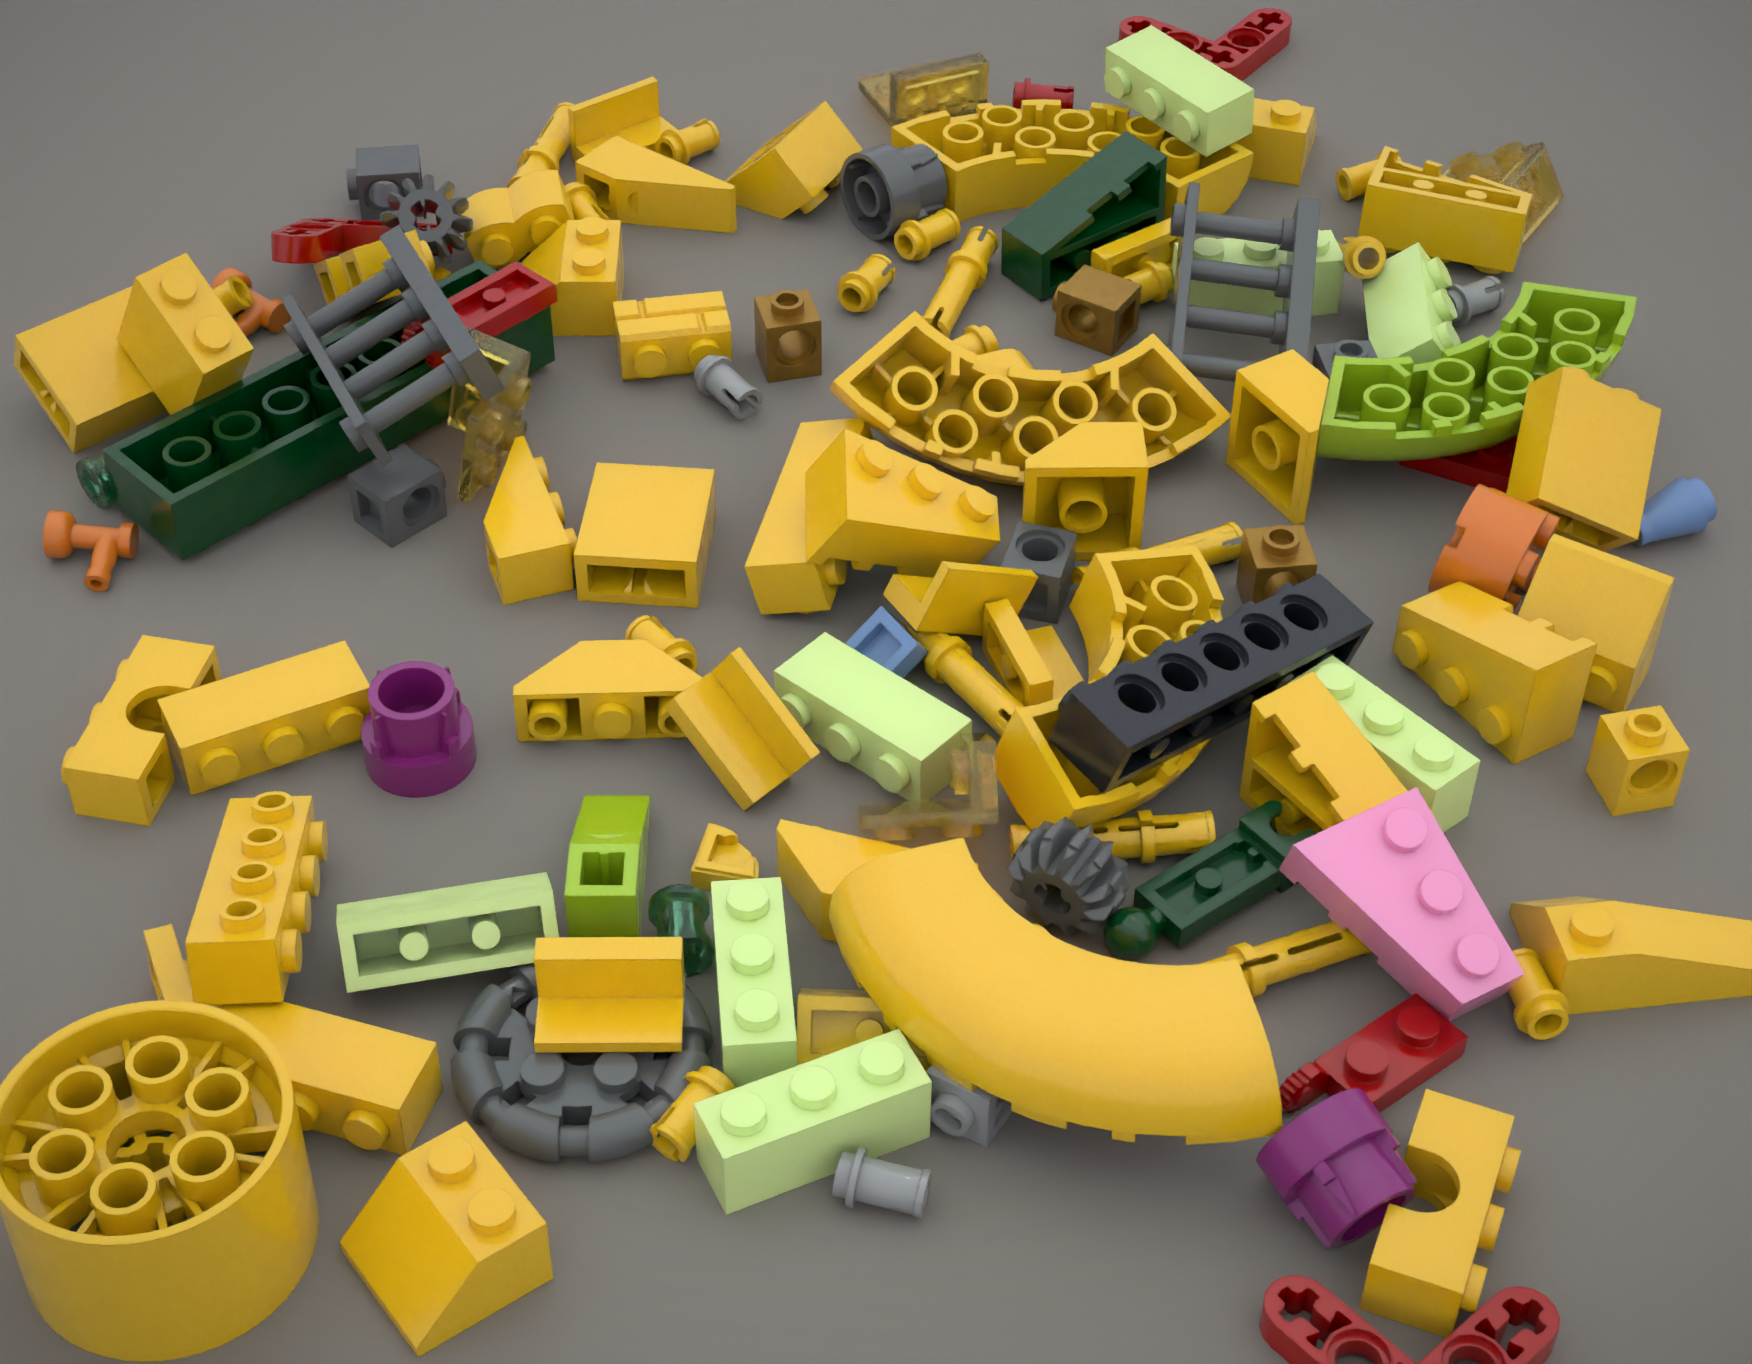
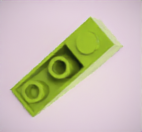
M584 795L569 844L564 892L568 937H641L651 795Z

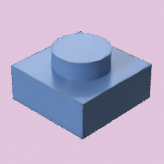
M882 605L845 643L903 679L928 653V650Z

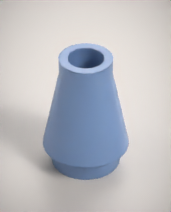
M1681 477L1676 478L1645 502L1638 540L1630 543L1635 547H1641L1650 542L1704 531L1708 522L1714 520L1717 513L1716 502L1709 487L1696 477L1688 480Z

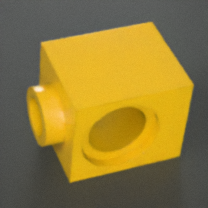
M1661 705L1600 715L1585 772L1612 816L1670 807L1674 805L1690 749Z

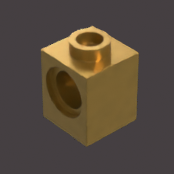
M1084 264L1068 281H1063L1054 294L1052 309L1056 312L1055 336L1113 356L1138 330L1142 285Z
M781 290L771 295L754 297L755 351L767 382L822 375L821 318L809 290Z
M1274 525L1271 527L1243 529L1236 580L1242 604L1249 601H1254L1257 604L1271 597L1280 587L1288 582L1296 585L1316 575L1318 563L1304 525Z

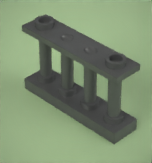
M1189 182L1184 204L1174 203L1169 236L1179 237L1169 338L1168 344L1164 345L1195 377L1235 382L1237 370L1257 362L1183 352L1185 327L1270 338V344L1279 345V354L1294 349L1308 361L1321 200L1299 197L1293 217H1283L1282 223L1198 212L1200 184ZM1195 234L1278 244V250L1287 251L1286 264L1279 263L1278 269L1193 258ZM1190 280L1274 291V297L1283 298L1282 311L1275 310L1274 316L1188 305Z
M399 225L379 237L391 255V258L382 263L385 269L314 314L307 317L291 293L281 299L292 318L290 322L284 325L286 331L303 355L311 351L348 417L339 422L342 429L359 453L369 447L383 467L392 462L393 459L378 433L453 385L459 383L462 388L472 381L485 402L505 390L500 379ZM397 288L401 291L404 297L403 300L329 347L326 346L321 338L323 335ZM416 319L423 323L421 324L424 329L422 332L348 379H345L340 370L342 366ZM451 349L450 352L442 356L444 363L367 412L364 411L358 400L438 350L442 355Z

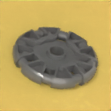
M530 963L511 968L509 970L510 979L500 986L489 984L475 997L458 1023L453 1043L459 1050V1053L455 1054L450 1062L453 1086L463 1109L474 1124H486L491 1128L493 1141L511 1151L542 1161L560 1163L561 1156H588L589 1163L628 1155L653 1143L654 1139L649 1129L658 1122L689 1084V1081L684 1078L687 1072L698 1071L702 1066L712 1067V1060L706 1052L712 1047L714 1041L711 1026L702 1004L685 984L682 1052H596L601 1056L594 1063L585 1066H576L565 1061L574 1052L535 1053L534 1037L538 991L535 965ZM527 1002L526 1017L524 1018L515 1009ZM656 1055H671L668 1060H656ZM490 1056H509V1060H494ZM639 1091L640 1097L647 1102L643 1107L633 1102L630 1104L626 1103ZM523 1095L531 1101L527 1105L516 1102L520 1100ZM564 1124H569V1125H589V1126H564Z

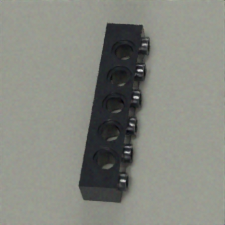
M1320 573L1296 585L1288 582L1280 587L1271 597L1257 604L1254 601H1249L1243 604L1232 616L1217 623L1214 620H1209L1202 624L1192 635L1176 643L1173 640L1163 642L1151 655L1134 663L1131 660L1123 661L1107 676L1091 684L1087 681L1079 682L1061 699L1058 705V711L1061 714L1048 740L1105 794L1250 718L1252 702L1287 685L1290 681L1333 655L1348 666L1374 622Z

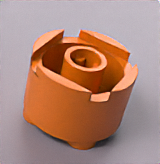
M1479 483L1473 490L1455 523L1458 527L1449 545L1446 543L1429 581L1428 591L1432 593L1461 581L1512 604L1513 614H1515L1522 596L1514 592L1516 588L1528 592L1542 559L1539 558L1540 554L1534 551L1536 547L1545 551L1561 518L1493 487L1489 488Z

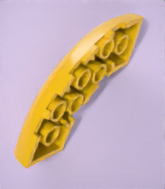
M1049 99L1022 100L1021 109L1007 105L993 106L992 102L977 104L976 113L950 118V114L944 110L891 127L893 147L900 148L924 144L938 154L947 179V195L943 205L955 213L959 222L987 213L1030 207L1125 131L1167 155L1164 220L1171 218L1174 203L1184 204L1189 182L1200 184L1198 212L1223 215L1238 199L1246 185L1254 157L1252 151L1235 142L1205 157L1143 115L1130 117V107L1096 102L1091 103L1090 111L1061 109V100Z
M916 311L911 313L832 382L829 389L859 419L888 440L920 458L954 472L990 482L1024 486L1025 460L1081 422H1142L1148 466L1151 468L1173 459L1202 442L1231 418V414L1154 333L1126 352L1101 363L1093 364L1090 369L1078 372L1061 373V370H1036L1011 365L1008 369H1004L977 360L976 353L947 338L932 327Z
M1197 545L1094 554L1069 605L1085 642L1088 656L1089 684L1107 676L1123 661L1131 660L1134 663L1151 655L1159 645L1167 640H1173L1176 643L1192 635L1202 624L1209 620H1214L1216 623L1223 620L1220 607L1224 602L1223 595L1213 572ZM1062 695L1037 705L1015 708L989 764L1015 810L1030 829L1038 828L1043 821L1056 824L1064 817L1070 819L1077 828H1081L1125 814L1153 799L1191 765L1208 745L1210 739L1103 794L1048 740L1061 714L1058 711V705L1064 696Z
M963 837L890 853L868 861L845 876L832 893L829 907L830 923L842 957L859 989L864 987L882 1011L884 1022L892 1030L900 1029L914 1045L926 1053L929 1064L970 1091H973L977 1086L994 1096L1011 1102V1111L1041 1123L1066 1130L1069 1122L1081 1126L1112 1131V1139L1134 1143L1136 1134L1185 1136L1186 1145L1236 1142L1272 1136L1282 1129V1103L1270 1045L1238 959L1210 964L1179 966L1144 964L1095 954L1063 942L1027 921L997 895L983 878L971 858Z

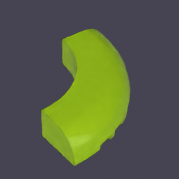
M1523 282L1515 305L1501 320L1500 329L1489 338L1481 334L1465 343L1444 349L1441 353V359L1414 365L1411 356L1357 358L1335 355L1321 420L1317 457L1359 461L1422 460L1459 455L1515 439L1519 433L1528 383L1563 366L1585 370L1590 374L1591 379L1601 382L1614 364L1630 331L1637 297Z

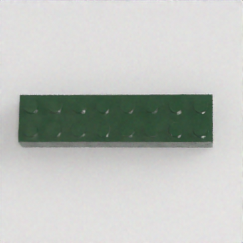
M478 260L436 281V283L448 299L497 271L481 260ZM401 300L323 338L324 343L329 347ZM550 306L478 346L504 387L529 376L531 373L555 361ZM407 326L342 366L340 370L345 379H348L400 346L401 336L404 333L403 330ZM300 350L102 450L115 506L182 561L204 551L209 546L235 532L254 524L263 517L302 498L341 475L349 473L354 468L376 456L369 447L360 453L354 447L339 423L348 417L347 413L311 351L303 355ZM423 359L358 401L364 411L367 412L427 374L433 368L425 363L426 359ZM472 381L462 388L457 383L384 429L378 435L387 450L393 449L434 425L440 424L447 418L484 399Z

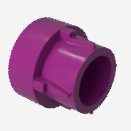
M408 661L395 664L383 671L378 670L377 676L372 680L368 689L370 712L365 717L361 727L365 764L371 780L386 792L410 798L434 796L459 785L473 770L477 753L472 716L467 707L461 702L460 692L454 685L449 667L442 668L436 664L424 661Z
M1362 1088L1342 1091L1306 1110L1278 1131L1263 1146L1256 1158L1257 1164L1284 1204L1289 1206L1298 1221L1305 1219L1326 1249L1331 1246L1334 1248L1345 1246L1372 1232L1382 1225L1389 1203L1404 1208L1416 1193L1412 1185L1417 1182V1179L1397 1151L1401 1144Z

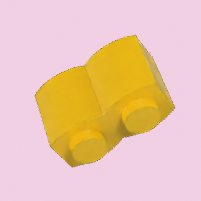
M558 170L536 171L521 177L509 188H491L480 191L467 198L469 208L461 214L473 220V230L465 232L464 238L467 241V247L474 261L481 260L493 269L504 268L520 260L527 252L534 251L564 222L575 220L571 199Z

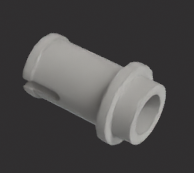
M1486 276L1463 286L1452 283V286L1447 288V294L1451 298L1457 312V318L1452 320V326L1458 327L1467 324L1471 316L1501 308L1505 300L1504 288L1490 293L1485 292L1486 289L1495 287L1501 282L1494 276Z
M711 354L704 357L696 366L694 378L699 392L705 396L715 397L738 420H745L756 413L758 408L753 406L746 397L751 398L756 404H761V391L749 384L735 371V365L730 358Z
M861 1147L858 1148L856 1154L846 1151L841 1153L834 1178L832 1195L845 1198V1206L854 1208L858 1201L922 1218L930 1189L932 1170L925 1168L921 1170L867 1157L868 1149Z

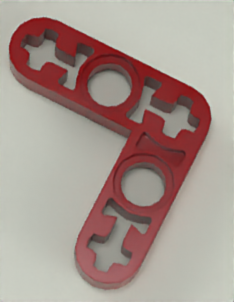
M1275 8L1258 9L1217 40L1212 41L1153 18L1133 16L1121 21L1118 41L1152 25L1235 78L1243 81L1288 45L1292 17L1285 11Z
M342 218L301 219L272 231V261L290 264L318 263L342 251H348L379 241V237L392 228L382 225L381 221ZM417 223L418 229L422 231H427V225H430L431 230L437 227V224ZM448 245L447 248L451 255L453 254V248Z
M1291 1275L1283 1276L1272 1282L1265 1291L1259 1327L1262 1337L1268 1345L1289 1364H1336L1337 1358L1351 1353L1363 1355L1374 1364H1451L1461 1359L1473 1360L1480 1364H1543L1552 1353L1559 1332L1560 1316L1556 1306L1550 1299L1537 1290L1522 1286L1507 1287L1491 1297L1419 1363H1416L1325 1286L1309 1277ZM1285 1310L1289 1314L1296 1315L1304 1310L1311 1314L1310 1322L1301 1317L1288 1322L1282 1318L1283 1311ZM1526 1321L1535 1328L1534 1332L1527 1328L1520 1330L1509 1340L1506 1351L1500 1346L1508 1323L1516 1327ZM1318 1339L1324 1343L1321 1350L1316 1348Z

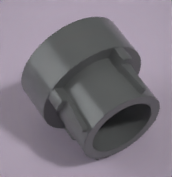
M887 144L872 147L848 156L841 169V194L847 213L856 228L870 239L881 240L895 235L903 222L907 220L920 221L928 217V215L945 208L943 205L947 195L945 171L938 158V154L924 144L900 148Z

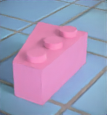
M1417 787L1293 844L1278 869L1294 885L1299 882L1329 911L1327 916L1343 931L1347 928L1379 958L1377 963L1411 996L1417 993L1449 1021L1503 996L1525 974Z

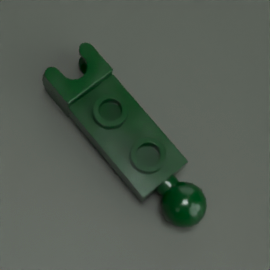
M1275 800L1264 803L1239 819L1238 828L1136 887L1133 906L1118 909L1107 919L1103 930L1107 948L1114 956L1122 960H1140L1147 957L1154 950L1159 937L1158 933L1160 932L1180 948L1275 889L1279 893L1286 891L1294 886V884L1278 869L1293 844L1317 834L1316 831L1305 829L1292 836L1278 834L1275 818L1281 815L1282 804Z

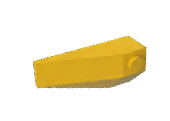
M1579 896L1511 903L1509 913L1523 947L1538 953L1541 959L1540 963L1554 990H1559L1566 995L1571 1006L1569 1015L1752 996L1751 920Z

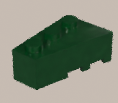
M1127 131L1122 133L1002 228L1001 274L1042 301L1054 296L1058 286L1063 281H1068L1084 264L1091 266V251L1093 249L1164 221L1167 155Z

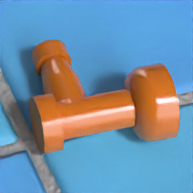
M229 267L216 276L211 285L212 289L225 282L228 277L234 275L247 285L252 294L253 304L247 309H243L245 311L234 320L246 337L254 333L261 326L273 333H279L285 329L284 325L290 322L291 316L281 299L270 300L252 290V282L244 272L234 267Z
M50 510L46 516L43 529V549L46 557L63 559L69 557L75 548L94 549L91 565L84 579L85 586L90 590L103 592L108 589L111 580L110 573L116 564L118 555L120 558L134 559L137 554L139 543L137 523L122 522L120 528L77 524L75 517L71 513L61 510Z

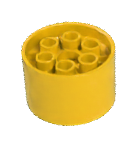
M144 1001L112 1007L77 1020L43 1040L19 1061L0 1085V1214L29 1296L38 1313L57 1334L88 1352L123 1361L152 1362L184 1358L222 1346L248 1332L270 1316L288 1298L300 1282L308 1268L317 1243L319 1206L290 1073L276 1046L253 1024L226 1010L189 1001ZM164 1131L173 1132L169 1137H147V1135ZM132 1141V1145L128 1148L121 1147L123 1144ZM268 1151L265 1157L246 1155L247 1153ZM88 1215L77 1232L69 1230Z

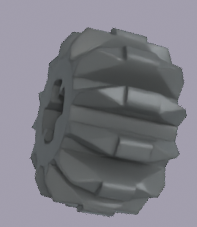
M427 174L423 178L424 189L416 190L413 181L406 178L402 181L406 197L394 192L387 194L386 201L394 210L385 211L380 214L381 224L389 228L399 225L404 233L416 229L419 240L426 241L432 254L437 253L440 261L447 265L451 263L448 245L459 251H464L467 248V241L459 233L473 230V220L461 215L469 208V202L466 197L451 199L455 187L450 181L445 182L438 191H435L433 176ZM427 213L436 215L437 227L431 230L430 225H427V231L418 229L416 217L419 214H423L424 219L427 218Z
M1064 817L1056 824L1043 821L1038 828L1032 829L1013 854V861L1007 870L1014 879L1010 891L1027 902L1024 912L1036 913L1043 918L1046 929L1053 925H1059L1065 934L1073 937L1080 931L1094 934L1117 911L1125 900V892L1130 886L1124 877L1128 864L1123 859L1111 854L1113 841H1101L1094 836L1091 824L1080 830L1070 819Z

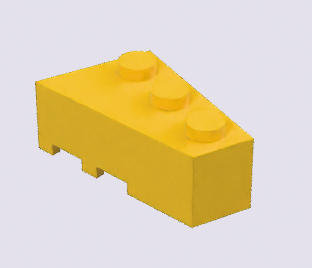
M1384 146L1366 186L1357 237L1371 236L1378 239L1383 244L1386 253L1403 251L1419 242L1430 259L1439 257L1443 263L1455 261L1470 264L1476 270L1488 274H1498L1503 271L1514 272L1521 250L1533 194L1473 174L1469 176L1468 183L1442 175L1443 165L1430 160L1424 162L1423 168L1397 160L1399 150Z
M846 428L805 472L806 563L822 565L828 558L851 561L853 569L869 571L875 564L896 567L900 575L934 578L942 561L978 564L1000 542L997 496L988 493L981 487L970 485L941 472L930 464L921 463L886 447L876 440H870Z
M1458 581L1401 605L1392 652L1404 666L1415 672L1429 685L1445 704L1451 706L1472 725L1487 743L1493 745L1515 765L1573 738L1597 643L1584 637L1575 641L1562 637L1555 633L1554 623L1543 618H1538L1531 622L1513 614L1512 604Z
M1313 671L1252 702L1239 798L1253 810L1268 801H1279L1283 807L1281 815L1275 818L1276 829L1279 834L1292 836L1305 829H1312L1319 833L1407 792L1406 788Z

